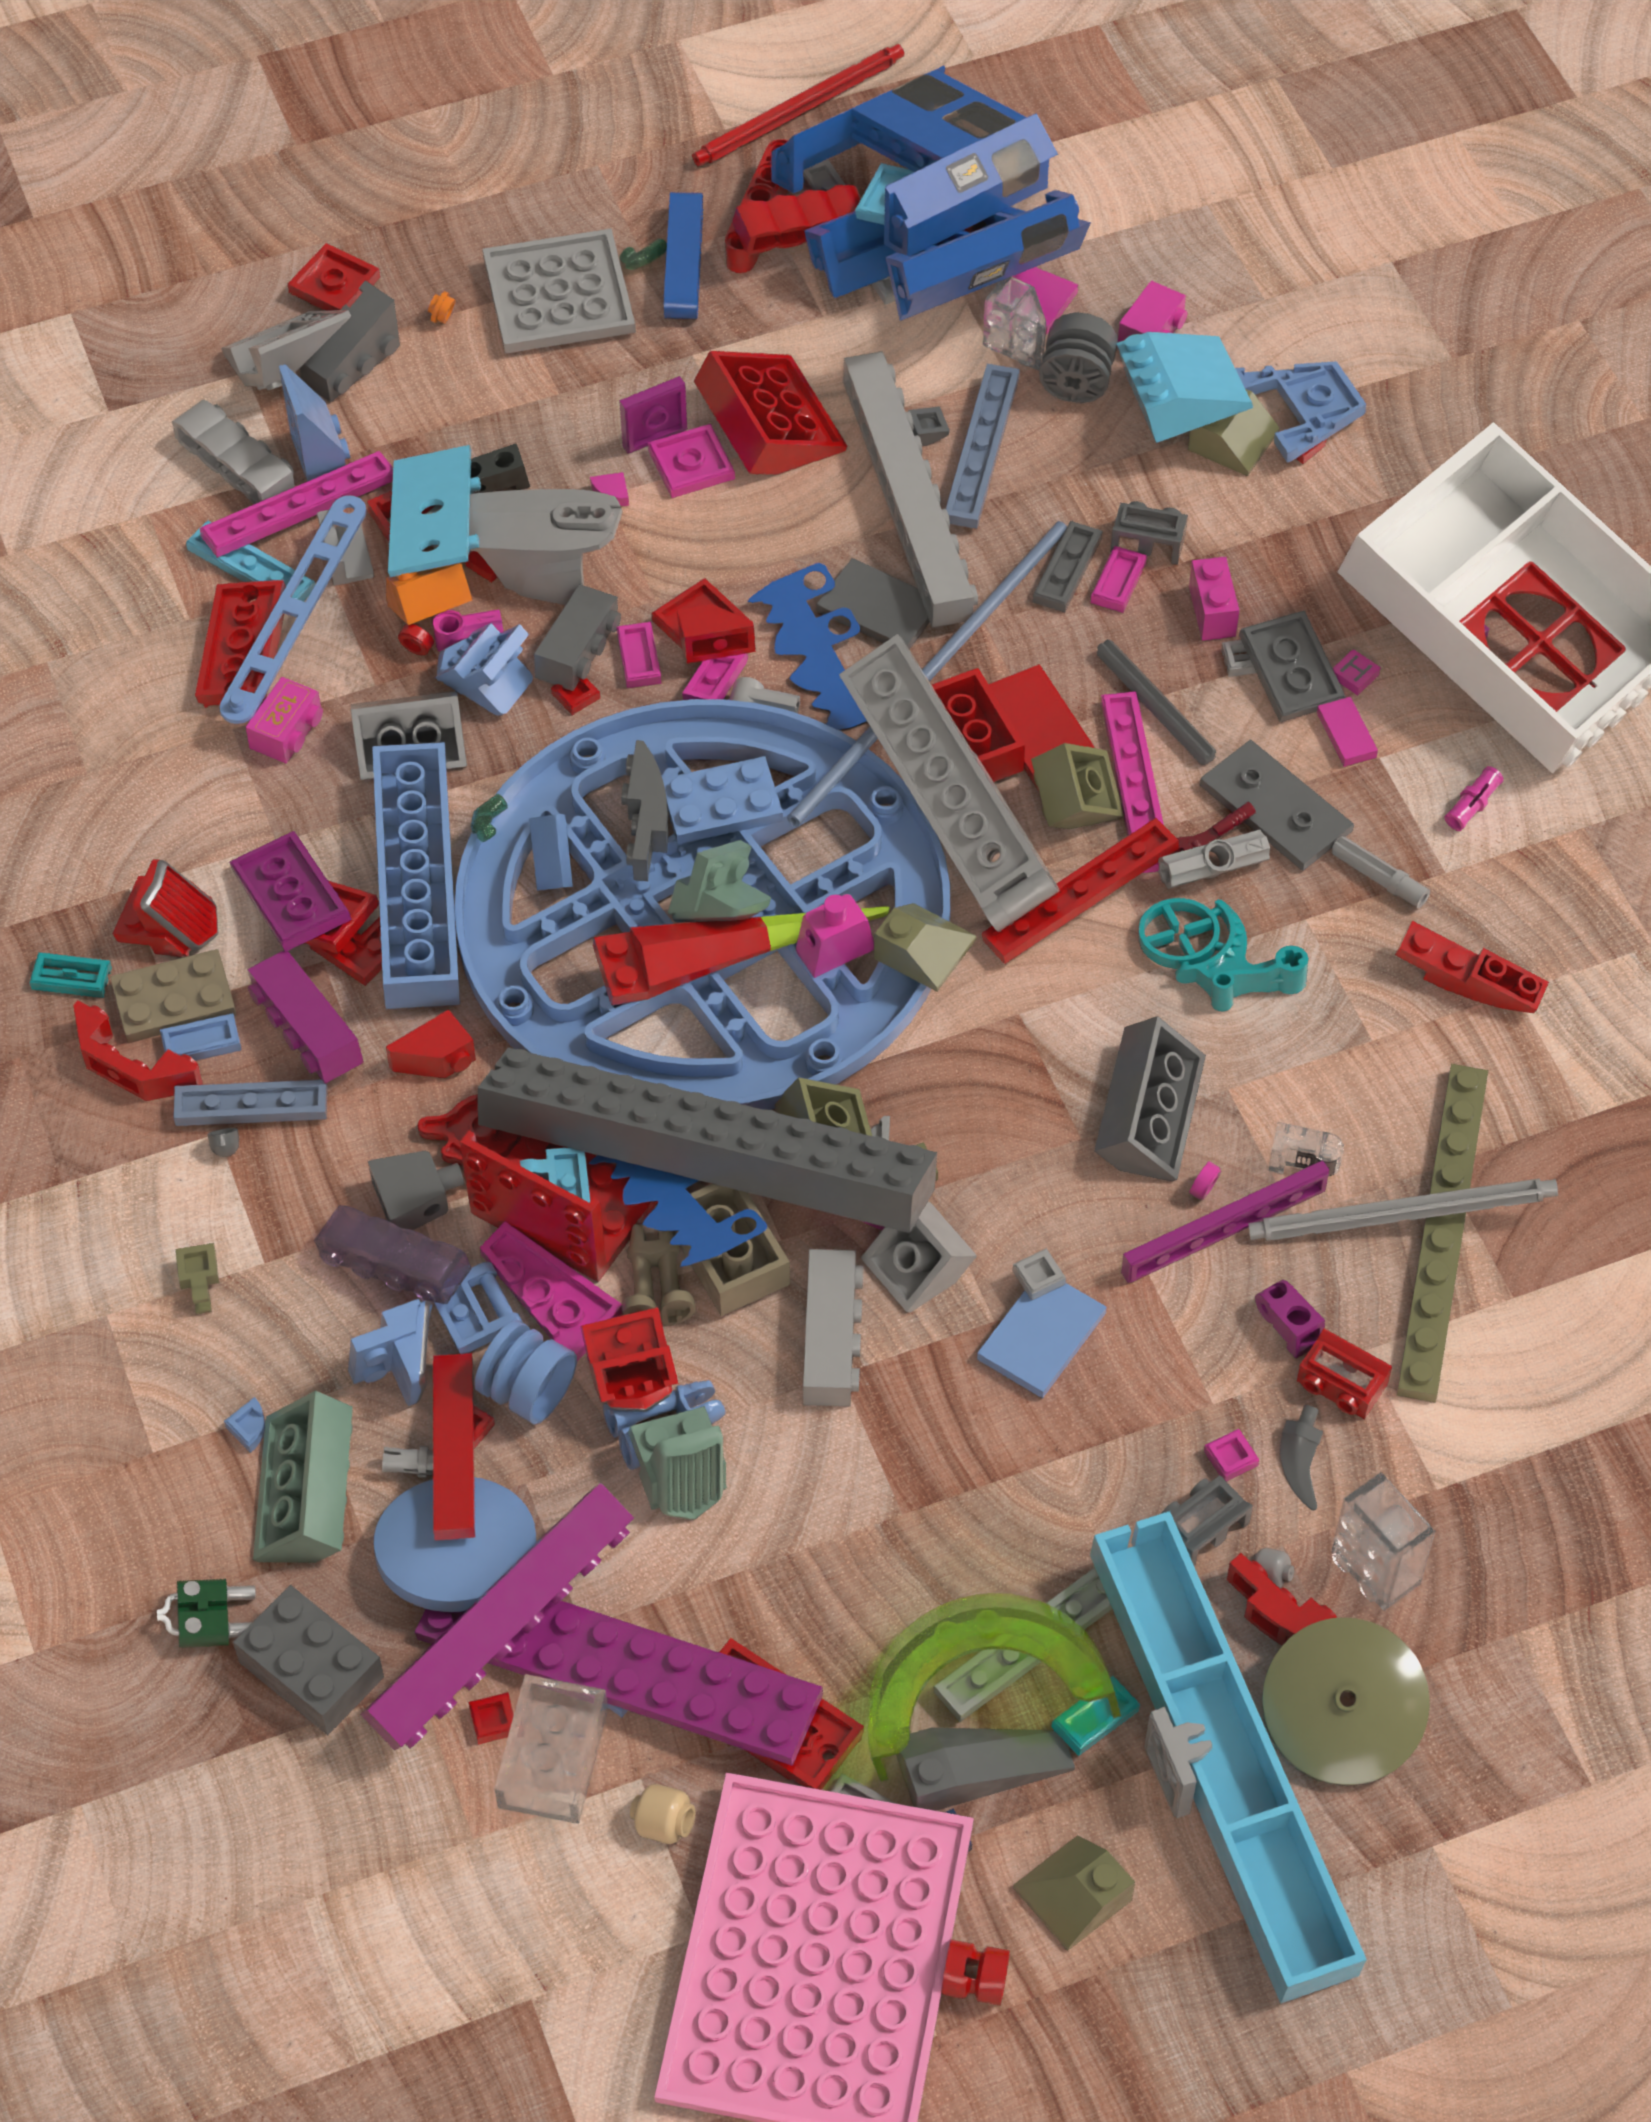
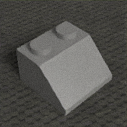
M927 1202L910 1233L885 1227L861 1259L906 1312H912L954 1285L977 1255L932 1203Z

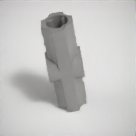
M1260 829L1224 840H1214L1207 845L1161 857L1158 859V871L1162 882L1169 889L1205 878H1215L1222 873L1268 861L1270 859V846L1267 836ZM1209 852H1213L1218 856L1220 861L1219 867L1211 863Z

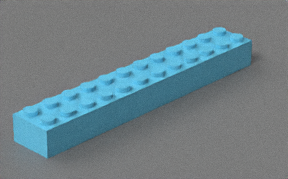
M1168 1511L1137 1521L1131 1540L1133 1547L1128 1548L1131 1535L1129 1525L1094 1535L1090 1552L1091 1560L1155 1710L1165 1707L1173 1727L1187 1722L1204 1724L1205 1733L1196 1739L1188 1741L1190 1744L1211 1740V1751L1202 1760L1190 1764L1197 1780L1193 1799L1280 2004L1359 1977L1367 1959L1171 1512Z

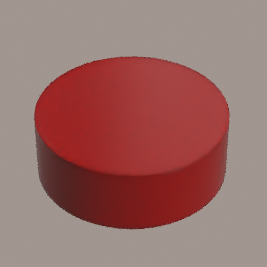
M405 624L398 634L401 645L416 655H427L434 645L432 636L415 624Z

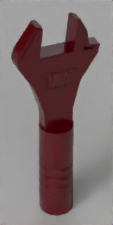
M1248 801L1208 830L1194 836L1178 837L1179 849L1172 854L1207 845L1221 838L1243 823V821L1256 814L1255 808Z

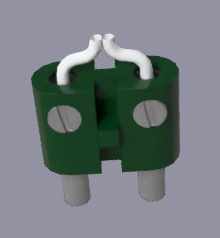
M226 1579L177 1581V1593L168 1596L164 1607L157 1610V1621H163L170 1634L178 1635L179 1648L229 1646V1638L239 1637L253 1622L229 1623L227 1602L255 1600V1585L228 1587ZM177 1599L178 1629H174L170 1619L164 1615L169 1611L171 1602Z

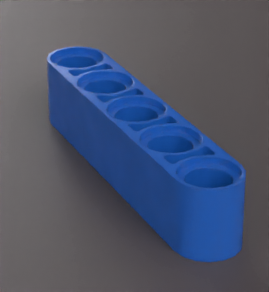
M670 192L664 286L665 319H698L703 193Z

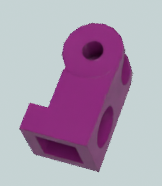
M1284 1279L1255 1295V1303L1259 1312L1267 1322L1273 1324V1328L1287 1342L1286 1349L1293 1357L1297 1359L1310 1351L1323 1328H1325V1319L1304 1297Z

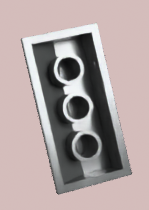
M1158 1016L1124 1027L1094 1152L1119 1171L1172 1182L1178 1179L1206 1055Z

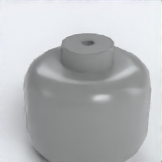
M1263 1548L1253 1557V1560L1261 1564L1266 1570L1268 1578L1279 1588L1283 1586L1284 1581L1290 1582L1292 1580L1294 1567L1291 1566V1560L1287 1553L1276 1549Z

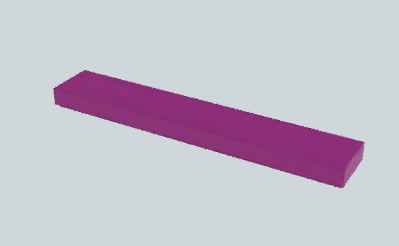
M1322 1160L1123 1254L1121 1274L1127 1283H1132L1249 1228L1248 1223L1261 1222L1263 1218L1272 1217L1326 1191L1330 1170Z

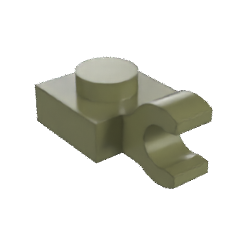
M214 1243L175 1249L181 1289L191 1288L196 1314L212 1312L208 1285L220 1283Z

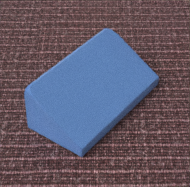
M565 814L529 818L537 891L573 887Z

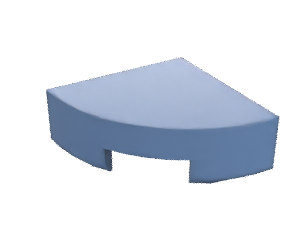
M255 1397L224 1421L225 1427L250 1453L261 1442L265 1431V1419L261 1405Z

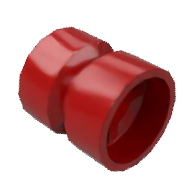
M951 1939L941 1995L965 1999L969 1994H974L977 2002L1001 2006L1010 1950L986 1946L981 1952L977 1951L974 1943ZM967 1965L978 1966L976 1979L965 1976Z

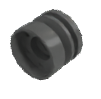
M1075 312L1064 314L1054 320L1049 329L1046 350L1039 369V379L1045 390L1056 398L1075 403L1092 402L1103 396L1109 385L1112 364L1117 351L1118 336L1113 327L1102 318L1088 313Z

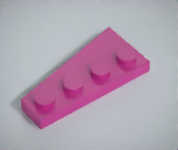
M504 1222L480 1247V1253L484 1260L492 1263L499 1278L550 1339L572 1350L577 1355V1362L586 1353L580 1326L622 1315V1304L507 1222Z

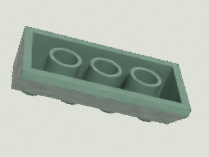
M314 1391L266 1416L253 1552L254 1561L316 1563L342 1550V1543L344 1541V1512L347 1504V1474L350 1467L349 1448L353 1429L351 1424L353 1406Z

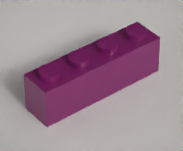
M283 950L247 969L252 983L247 987L250 996L257 1006L261 1004L265 1006L266 1015L273 1027L277 1028L280 1026L283 1029V1036L292 1051L296 1049L300 1051L301 1060L310 1074L316 1072L326 1084L364 1063L357 1037L288 951L285 952Z

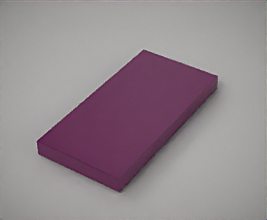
M295 831L229 862L232 871L285 952L352 920L348 909Z

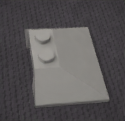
M349 310L308 311L221 349L245 386H257L258 390L264 388L271 390L282 386L279 372L280 365H287L295 373L351 315Z

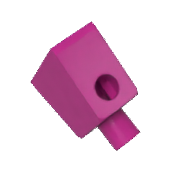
M850 894L843 896L830 895L826 898L824 905L807 912L802 918L796 952L814 978L874 950V939L869 922Z

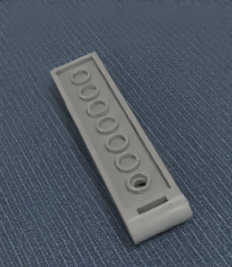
M898 634L839 674L996 931L1000 932L1060 891L983 764L971 750L902 637ZM1000 853L998 860L992 862L993 857Z

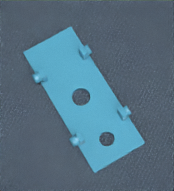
M470 445L394 461L388 573L390 577L467 562L470 550L479 548L478 534L469 536L470 494L480 491L481 487L479 477L470 478ZM429 506H443L439 511L432 514L421 513ZM439 545L436 549L432 551H422L424 548L428 546Z

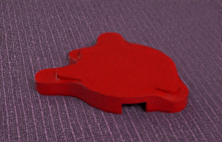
M478 1094L469 1096L457 1103L451 1111L444 1115L426 1116L421 1118L417 1124L418 1133L422 1138L447 1141V1144L441 1149L442 1159L447 1163H458L463 1169L460 1141L468 1130L475 1133L478 1144L505 1158L521 1139V1135L478 1125Z

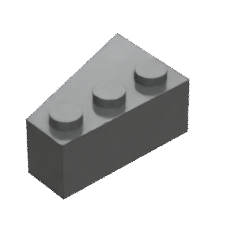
M366 280L359 287V290L363 293L353 305L349 307L345 304L341 309L349 310L351 317L299 368L301 380L330 403L339 395L347 392L356 381L369 374L377 364L387 356L392 355L400 347L394 299Z

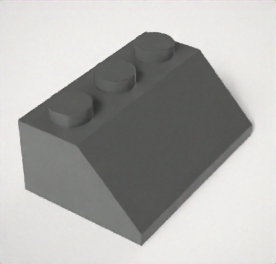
M457 691L351 704L360 780L374 778L372 746L445 742L446 769L467 766Z

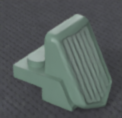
M705 1406L630 1426L628 1433L641 1467L639 1477L651 1510L660 1508L661 1512L666 1516L695 1520L720 1501L723 1490L727 1489L726 1461L723 1456L724 1438L720 1426H712Z

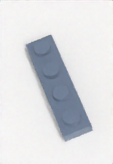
M322 1080L175 1086L174 1122L176 1126L325 1120L327 1119L328 1087L327 1083L325 1084Z

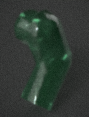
M658 238L638 252L633 247H627L620 254V261L626 264L625 268L638 269L664 255L667 251V243L663 239Z
M500 794L494 795L474 810L472 814L470 829L473 834L476 833L481 842H486L496 835V828L492 826L491 822L508 808L507 802Z

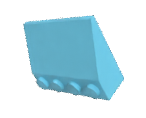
M1146 332L1131 335L1124 341L1117 343L1126 377L1156 443L1253 408L1245 387L1219 336Z

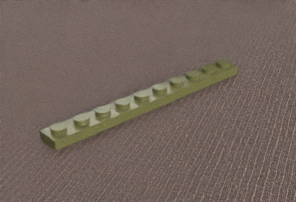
M1451 1064L1429 1194L1470 1188L1489 1070ZM1466 1212L1425 1218L1397 1396L1436 1403Z

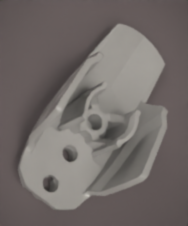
M535 489L470 494L469 536L478 534L479 548L471 549L470 551H477L483 557L505 588L513 590L523 597L566 605L579 584L584 585L583 553L600 550L614 539L623 511L615 496L588 490ZM436 505L427 514L435 513L443 506Z

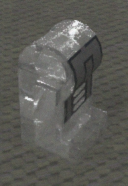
M1278 1122L1268 1171L1283 1174L1285 1165L1305 1169L1323 1160L1330 1170L1329 1176L1335 1175L1341 1167L1344 1144L1337 1135Z

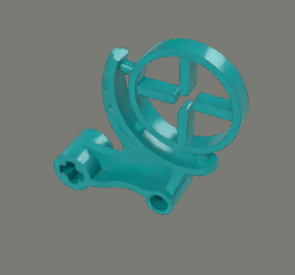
M1166 899L1147 909L1140 920L1139 944L1144 954L1158 965L1177 969L1175 976L1178 982L1185 984L1196 982L1211 997V1005L1217 1011L1224 1012L1231 1009L1233 998L1242 994L1275 991L1285 994H1297L1306 987L1309 960L1306 951L1298 946H1284L1278 950L1275 959L1259 964L1249 963L1245 958L1247 952L1245 927L1237 913L1221 899L1215 901V907L1211 910L1204 904L1191 899ZM1173 911L1189 912L1203 918L1202 920L1186 924L1184 926V933L1179 935V945L1185 956L1165 954L1155 948L1172 943L1174 941V933L1179 932V921ZM1163 914L1170 930L1146 937L1145 930L1148 924L1154 918ZM1217 916L1223 919L1229 932L1226 944L1219 942L1220 926ZM1212 930L1214 935L1211 942L1204 949L1196 953L1188 937ZM1216 950L1220 951L1218 954L1213 956Z

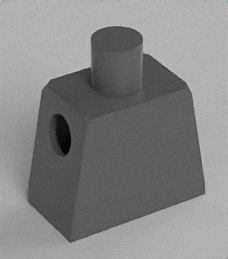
M428 1151L368 1161L371 1181L394 1239L446 1214L449 1209L445 1191L464 1185V1179L458 1163L436 1169L432 1156Z

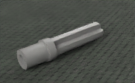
M1344 836L1339 837L1332 847V854L1387 888L1389 893L1394 896L1398 895L1417 908H1421L1427 901L1430 890L1410 878L1406 872L1401 869L1397 870Z

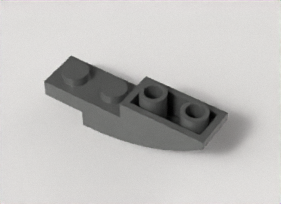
M636 740L634 755L628 754L626 776H630L629 784L623 783L621 804L628 807V820H632L631 835L636 836L634 844L628 843L626 864L633 866L634 880L648 881L652 853H667L668 850L667 798L659 767L651 751L644 741Z

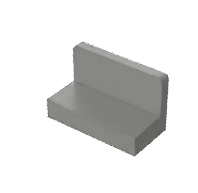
M329 510L317 512L319 527ZM333 524L323 543L337 547L347 528L335 527ZM361 525L332 575L334 586L374 577Z

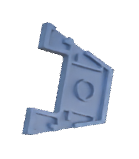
M1337 361L1294 364V369L1274 370L1272 366H1265L1262 371L1245 372L1244 367L1235 368L1245 389L1252 391L1255 395L1276 389L1300 423L1299 426L1277 432L1274 435V444L1286 462L1293 461L1365 414V401Z

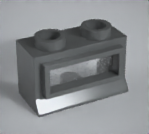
M1133 501L1129 504L1120 502L1116 521L1112 529L1111 552L1114 546L1119 547L1120 536L1139 539L1138 553L1147 556L1151 555L1154 542L1172 545L1171 564L1178 565L1186 535L1188 515L1181 514L1179 510L1171 507L1159 510L1148 508L1139 501Z
M1221 1475L1211 1482L1207 1478L1201 1480L1191 1490V1497L1181 1505L1174 1501L1162 1511V1513L1171 1512L1194 1566L1196 1565L1198 1551L1209 1542L1214 1547L1221 1545L1225 1541L1228 1528L1238 1522L1245 1528L1250 1524L1253 1505L1245 1501Z

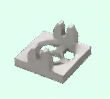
M1165 1707L1151 1711L1144 1748L1173 1816L1179 1818L1190 1814L1197 1780L1190 1764L1202 1760L1211 1751L1212 1743L1209 1740L1190 1744L1188 1741L1196 1739L1205 1733L1204 1724L1187 1722L1173 1727Z

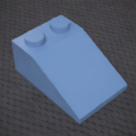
M280 365L279 372L290 435L308 482L345 466V459L350 458L346 439L339 440L338 435L341 434V428L337 415H330L326 402L287 365Z

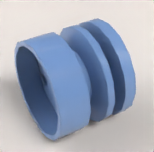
M514 1320L500 1330L484 1353L477 1369L475 1389L486 1397L491 1396V1399L500 1405L509 1402V1409L513 1413L535 1425L544 1421L564 1397L574 1377L577 1355L553 1339L543 1342V1335L535 1329L530 1330L525 1323L520 1320Z

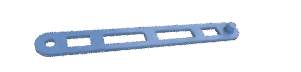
M343 496L338 498L331 506L220 703L221 716L227 722L241 724L249 721L255 715L366 516V505L360 498L356 496ZM346 508L354 509V511L349 514L345 513L343 510ZM333 524L347 528L337 547L323 543ZM314 557L328 561L307 601L304 602L292 598ZM282 614L297 617L275 658L272 659L260 655ZM251 670L265 674L255 693L240 689Z

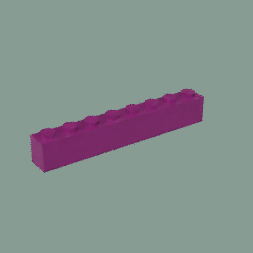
M602 1483L593 1487L360 1715L394 1751L401 1748L404 1744L411 1749L428 1732L423 1726L434 1715L440 1720L457 1704L453 1696L463 1686L468 1691L471 1690L487 1674L482 1668L492 1658L499 1662L515 1647L516 1644L511 1639L521 1629L528 1633L545 1617L540 1612L541 1609L550 1601L557 1605L572 1591L573 1587L569 1582L579 1572L585 1577L602 1561L597 1554L604 1547L609 1545L613 1549L630 1533L626 1526L634 1517Z

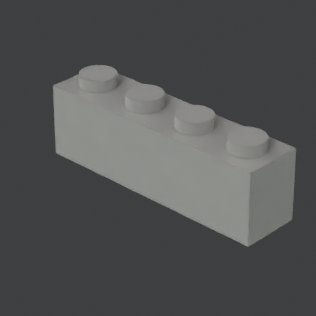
M809 1249L803 1380L804 1405L851 1407V1392H859L860 1368H852V1358L860 1357L861 1334H855L853 1331L854 1323H861L862 1299H855V1289H863V1266L856 1265V1250Z

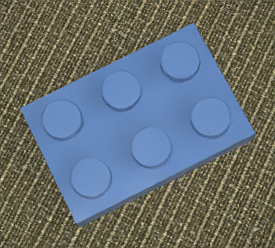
M765 756L662 778L667 798V811L677 844L783 821L782 807Z

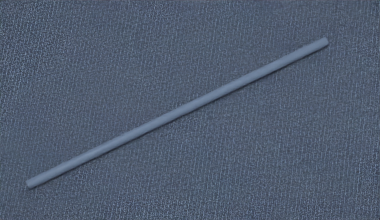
M1058 521L926 664L922 671L929 682L1064 535L1067 526L1063 522ZM871 727L862 734L788 815L787 819L790 824L796 827L799 826L875 743L878 738Z

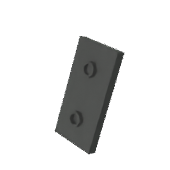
M1251 739L1200 778V786L1231 812L1249 801L1255 808L1256 814L1243 822L1254 831L1261 829L1262 833L1267 836L1269 844L1302 871L1328 852L1339 837H1346L1353 832L1354 823Z

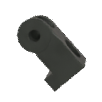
M517 443L471 459L470 478L479 477L481 482L480 491L472 492V494L499 491L516 485L517 490L530 487Z

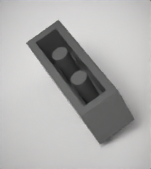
M579 584L534 653L535 678L554 685L559 684L563 688L574 691L579 683V678L586 679L588 676L591 662L595 656L602 654L609 634L616 632L617 626L620 624L621 613L618 612V597Z

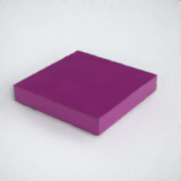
M680 376L619 400L622 446L627 454L648 446V442L678 434L688 429L686 386Z

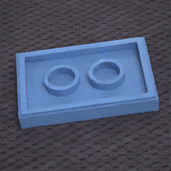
M1067 1283L1034 1300H1031L1026 1291H1024L978 1351L977 1360L1043 1399L1106 1314L1107 1307Z

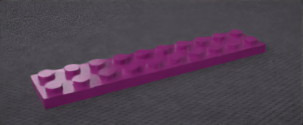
M550 1601L540 1610L545 1617L530 1632L526 1633L521 1629L511 1639L516 1645L499 1662L492 1658L488 1662L491 1665L792 1766L823 1696L822 1686L564 1601H560L557 1605ZM425 1609L414 1632L417 1640L433 1644L465 1611L444 1612Z

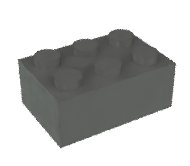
M289 1585L233 1642L239 1663L326 1735H329L384 1678L380 1657L292 1585Z

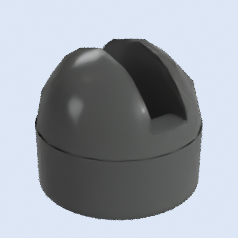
M237 1128L219 1129L207 1134L209 1146L212 1152L218 1156L230 1157L239 1148Z

